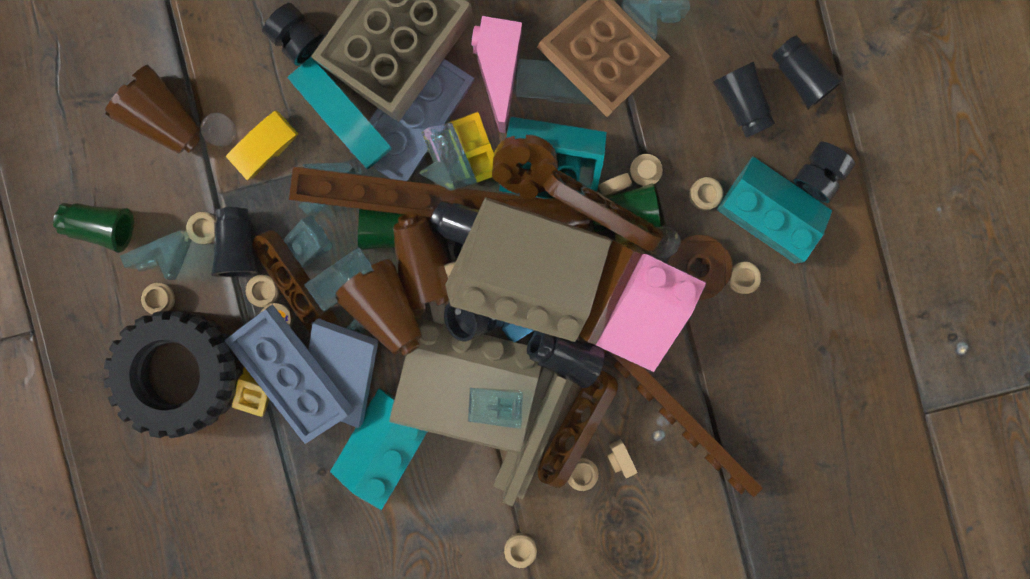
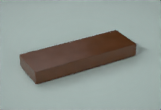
M612 241L590 315L578 335L585 341L594 345L597 344L641 257L640 253L618 241Z

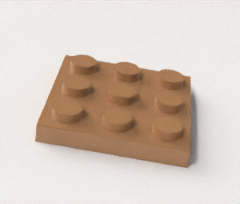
M587 0L544 37L537 46L606 117L613 113L670 57L614 0Z

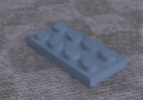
M444 59L399 122L377 108L369 122L392 149L372 167L390 179L410 181L474 83V78Z
M273 304L224 340L304 444L342 421L354 411Z

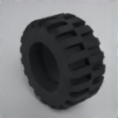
M187 311L155 312L153 315H145L136 319L135 325H128L119 332L122 339L113 340L109 351L114 354L112 358L105 359L104 369L109 370V378H103L104 388H111L112 396L108 397L111 407L118 405L121 409L117 414L123 422L132 420L134 422L132 429L140 433L149 431L150 437L162 438L169 436V438H177L212 425L219 420L218 417L221 414L226 413L231 407L229 401L235 396V382L241 376V369H236L235 360L239 359L224 341L229 335L222 334L219 331L221 326L216 322L207 321L205 316L197 313H187ZM174 342L184 345L192 352L198 362L200 371L198 388L193 397L182 404H171L160 398L152 388L149 380L151 358L156 350L166 343Z

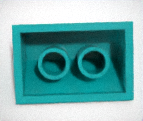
M510 116L506 138L515 136V139L526 138V135H535L543 138L554 147L557 153L558 171L565 173L597 192L605 156L607 132ZM520 162L518 163L521 168H531L530 162H527L525 164H521ZM500 185L499 191L513 193ZM547 191L538 193L536 196L539 198H554Z
M754 156L748 161L716 208L721 214L794 264L807 260L824 235L832 210Z
M381 388L377 390L367 407L363 424L359 428H355L330 471L354 495L380 510L387 503L428 431L389 422L395 396Z

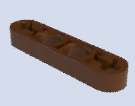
M553 170L543 185L544 189L554 198L643 249L654 251L663 238L662 232L653 224L561 171Z
M271 230L255 237L253 249L256 256L310 335L313 322L317 319L340 326L338 319L282 237L277 232ZM284 267H285L286 270L288 271L291 280H290V279L288 278V276L286 275L285 270H284ZM302 294L306 297L309 306L305 303Z
M601 370L598 378L591 386L581 389L540 462L538 477L542 483L560 488L569 480L617 393L618 382L614 376ZM601 383H603V388L599 389ZM590 407L589 418L582 422V412ZM574 435V445L570 450L566 451V441ZM560 455H562V456H564L565 458L562 460V459H560L559 457H560Z

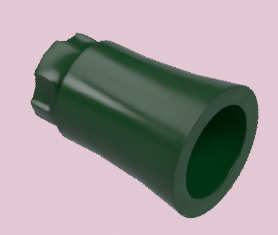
M653 183L624 193L605 196L657 228H660L659 210ZM593 220L595 232L604 231L606 229L608 230V232L612 231Z
M62 203L54 214L53 227L56 228L58 234L67 235L69 238L93 243L121 253L127 248L132 238L134 218L131 210L128 208H105L79 203Z
M359 209L358 251L376 248H395L393 227L399 222L398 218L405 214Z

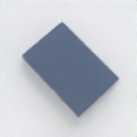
M317 319L312 325L309 352L354 409L341 422L359 428L364 422L379 340Z

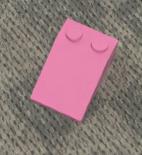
M482 16L481 25L474 26L471 45L473 46V54H477L479 67L499 132L506 133L522 40V23Z
M641 254L596 346L654 372L692 315L706 283L647 254Z

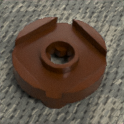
M526 135V138L515 139V136L508 137L497 146L494 152L492 177L502 187L519 194L522 198H535L538 193L546 191L543 185L553 170L558 171L557 153L549 142L535 135ZM520 162L521 164H525L527 162H530L531 168H521L518 163Z
M706 235L690 236L675 244L666 261V264L706 283L699 300L709 299L717 295L728 284L732 275L733 267L730 254L716 239ZM696 258L701 259V263L707 265V271H703L701 277H697L695 271L690 269V265L695 264Z

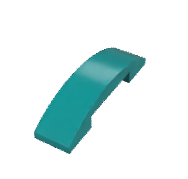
M312 57L287 77L367 170L392 149Z

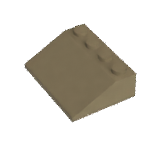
M351 0L311 57L370 103L399 122L474 18L471 4L466 0Z
M485 197L445 285L450 306L575 342L590 315L611 240L608 237Z
M417 318L416 321L422 337L418 340L420 346L405 357L389 422L520 454L541 366L537 362L530 360L529 355L526 354L527 345L484 334L466 342L458 341L450 334L446 325Z

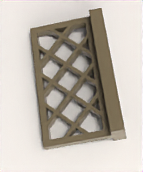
M543 367L537 382L520 454L507 451L493 484L494 487L504 491L503 503L513 506L516 497L524 498L573 383Z

